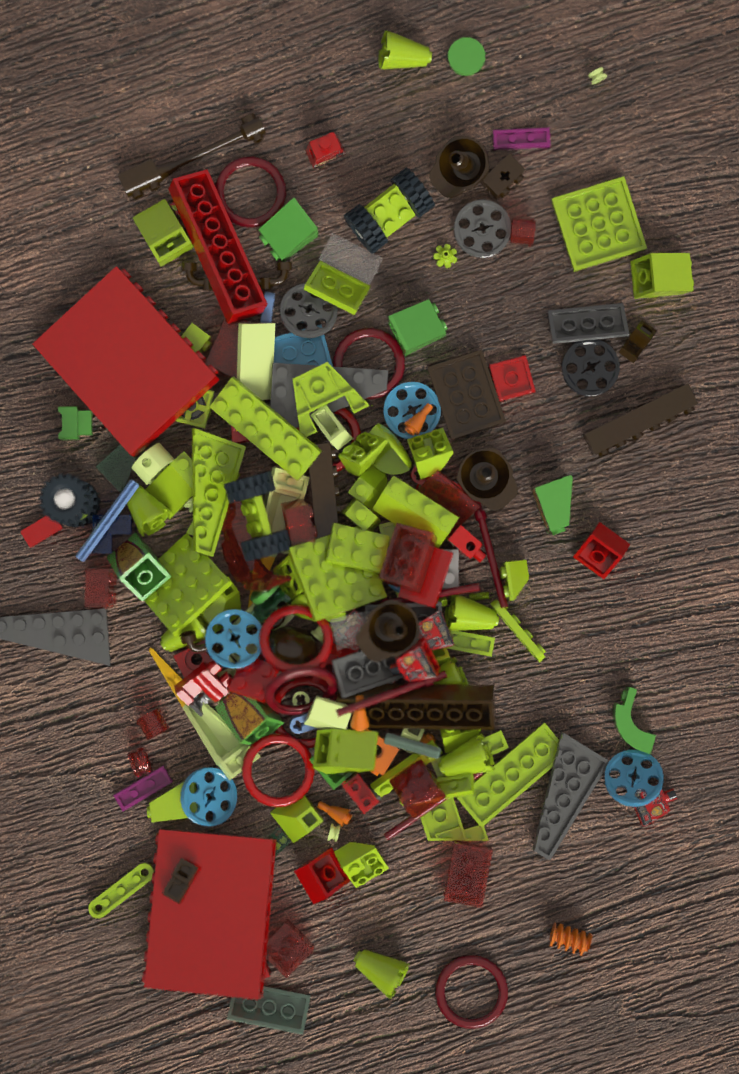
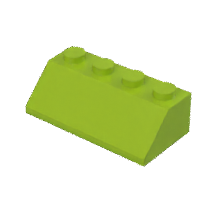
M395 476L391 478L372 509L426 545L440 548L459 518Z

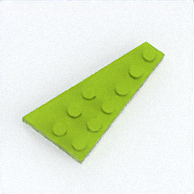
M192 428L193 551L213 557L229 506L224 484L236 481L246 446Z

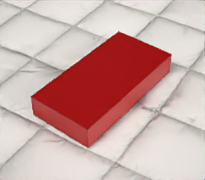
M45 516L20 531L28 546L32 548L62 530L63 526L61 523L54 522L48 516Z

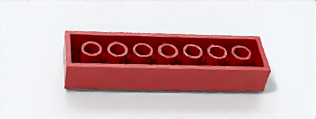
M208 169L173 178L168 190L227 323L262 314L268 303Z

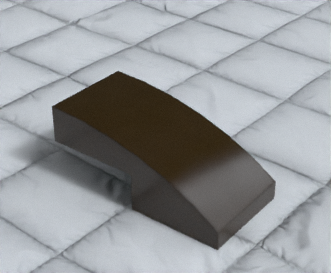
M181 858L162 894L180 904L197 873L198 867Z

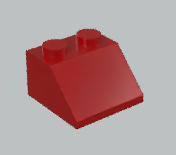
M599 522L574 554L573 558L602 579H605L624 557L631 544Z
M332 847L294 870L313 904L327 899L351 881L343 871Z

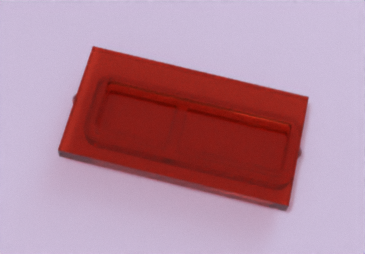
M439 470L417 489L418 492L459 517L456 521V524L462 525L480 508V504L471 499L468 494Z

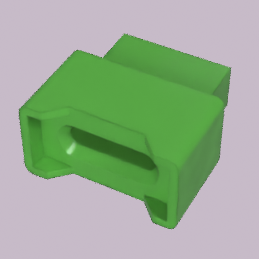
M78 406L58 407V411L62 414V431L58 434L59 440H80V436L93 435L92 411H80Z

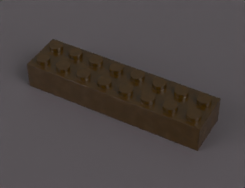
M383 684L346 698H342L338 690L336 702L350 705L356 702V696L361 695L364 699L405 684ZM434 684L429 687H420L365 707L370 724L368 728L495 730L494 685ZM354 712L351 714L347 728H351L350 723Z

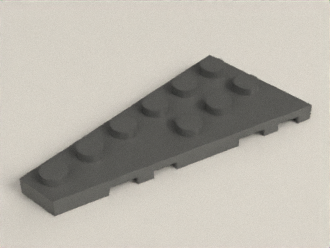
M107 608L0 617V639L111 666Z
M563 732L560 734L532 848L533 851L548 860H551L609 763V760Z

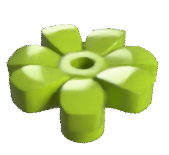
M445 244L444 248L442 246L436 248L438 253L433 255V259L438 260V267H442L444 264L445 268H450L451 263L455 264L457 262V257L454 256L457 254V251L454 248L450 250V244Z

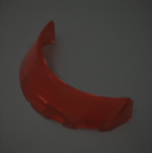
M241 500L229 503L221 532H224V542L222 543L223 555L233 578L237 582H241L244 585L243 588L256 592L267 591L292 580L291 576L273 574L260 559L245 561L240 542L252 539L246 528L247 520L241 511Z

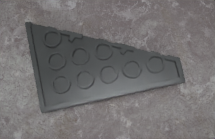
M273 363L270 407L297 428L299 427L293 379L318 366ZM333 367L363 399L387 390L388 370ZM343 396L326 405L332 412L349 406L346 397Z

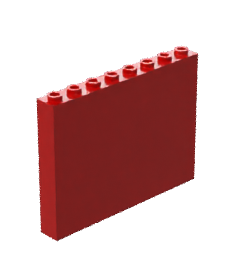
M116 266L32 345L124 449L136 458L220 379L216 376L219 372L211 364L209 366L206 365L204 362L206 358L199 350L195 352L191 348L193 346L192 342L186 336L182 338L179 335L181 330L174 323L171 325L168 323L167 319L169 317L163 310L160 309L158 311L154 307L156 305L154 300L149 295L145 297L142 294L144 289L137 282L133 284L130 281L132 276L125 269L120 270Z
M159 829L155 839L156 845H158L157 852L154 854L156 868L152 874L154 888L150 894L152 909L148 914L150 930L146 934L148 951L144 955L146 970H144L142 975L144 988L257 1000L263 998L277 839ZM182 858L198 867V870L184 898L178 904L162 893L172 878L171 874Z

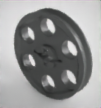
M476 200L465 205L458 213L454 224V236L459 247L467 254L477 258H487L498 254L507 245L511 235V222L507 212L500 205L489 200ZM475 206H481L483 213L477 216L473 213L472 209ZM499 211L502 217L500 220L495 221L491 218V213ZM467 219L470 225L468 228L463 229L459 226V221ZM481 224L488 228L485 230V233L477 230ZM503 229L506 232V237L499 239L496 237L495 232ZM466 237L473 238L474 245L471 247L465 246L464 239ZM483 243H491L493 249L490 252L483 251Z
M306 283L296 285L284 295L281 301L280 315L284 326L291 333L302 338H316L324 335L334 326L338 307L321 298H313L310 295L311 293L303 290ZM299 293L302 295V299L295 301L292 299V295ZM329 304L333 307V310L326 312L323 310V306ZM312 308V311L306 313V310ZM292 309L295 311V315L288 317L285 315V311ZM323 320L326 322V326L319 328L316 326V322ZM299 323H305L307 328L299 330L296 326Z

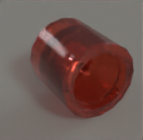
M513 218L510 243L524 244L531 247L534 243L536 220L533 218L531 220Z
M158 708L136 720L137 725L140 726L147 740L169 729L161 714V709Z

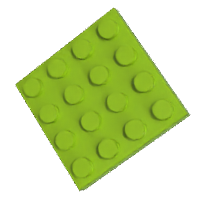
M624 176L551 199L573 272L647 249Z
M330 535L290 547V550H288L314 622L387 597L379 574L326 562Z
M188 533L181 537L159 558V561L169 572L171 578L144 600L175 637L233 584L209 556L193 551V538Z

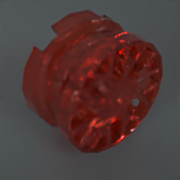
M143 747L139 748L136 752H128L130 765L137 778L145 772L147 774L152 772L150 760L147 753H143L145 750Z

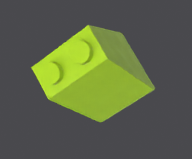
M650 253L630 261L634 299L683 295L694 291L690 253Z

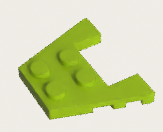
M328 362L293 379L299 429L305 437L317 432L309 413L345 396L353 413L369 406Z
M453 797L448 798L421 817L428 841H488L484 826L481 828L479 825H475L466 829L463 828ZM430 801L416 803L417 809L419 810Z

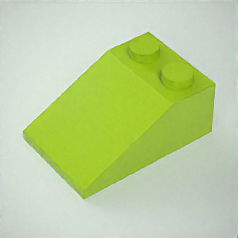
M185 451L172 461L145 489L170 509L173 514L172 517L193 497L192 459Z

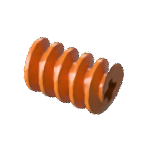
M554 922L549 937L550 946L552 947L557 942L558 949L563 944L565 951L572 947V953L574 954L579 949V955L582 956L590 948L592 933H588L586 936L585 931L582 930L578 935L577 928H574L571 932L570 926H566L564 929L563 924L560 923L556 927V922Z

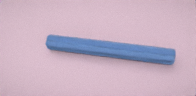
M134 480L128 482L76 554L77 559L84 562L138 489L139 484Z

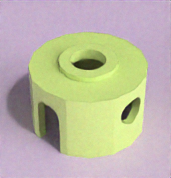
M157 443L146 450L131 468L148 485L175 459L160 443Z

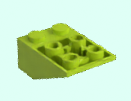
M165 199L132 217L161 267L194 248Z
M345 729L317 730L313 768L324 774L373 771L375 769L378 732Z

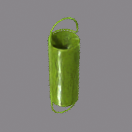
M489 592L473 593L468 596L473 601L490 599Z

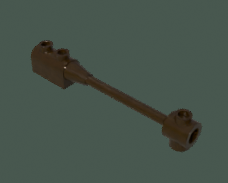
M255 113L244 116L241 119L242 124L239 132L179 160L155 166L153 160L150 159L118 174L128 198L132 196L134 200L139 199L144 195L142 191L150 189L151 192L161 188L160 183L177 171L178 168L242 138L247 141L253 140L254 144L264 140L263 135L266 134V131L259 116L256 117Z

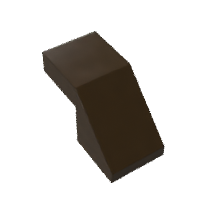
M641 320L618 353L634 364L657 330Z

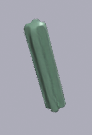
M387 733L384 738V743L390 746L438 759L441 749L439 747Z

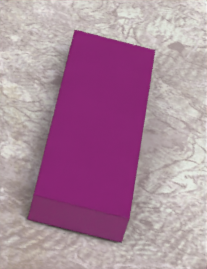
M550 127L493 130V150L550 148L551 146Z
M163 765L113 796L123 812L169 785L173 780Z

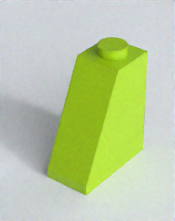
M184 782L149 803L147 816L151 818V823L188 818L182 809L180 799ZM192 782L189 786L191 793L197 791L195 782ZM192 802L190 804V811L195 813L198 805L196 802Z

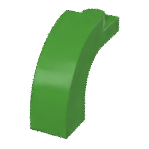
M627 687L626 690L623 689L620 701H623L622 705L614 703L613 706L615 728L628 745L639 751L651 754L656 735L641 731L634 725L631 718V709L637 689Z

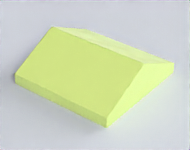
M316 696L304 720V724L321 730H346L352 712L337 717L335 710L347 705Z

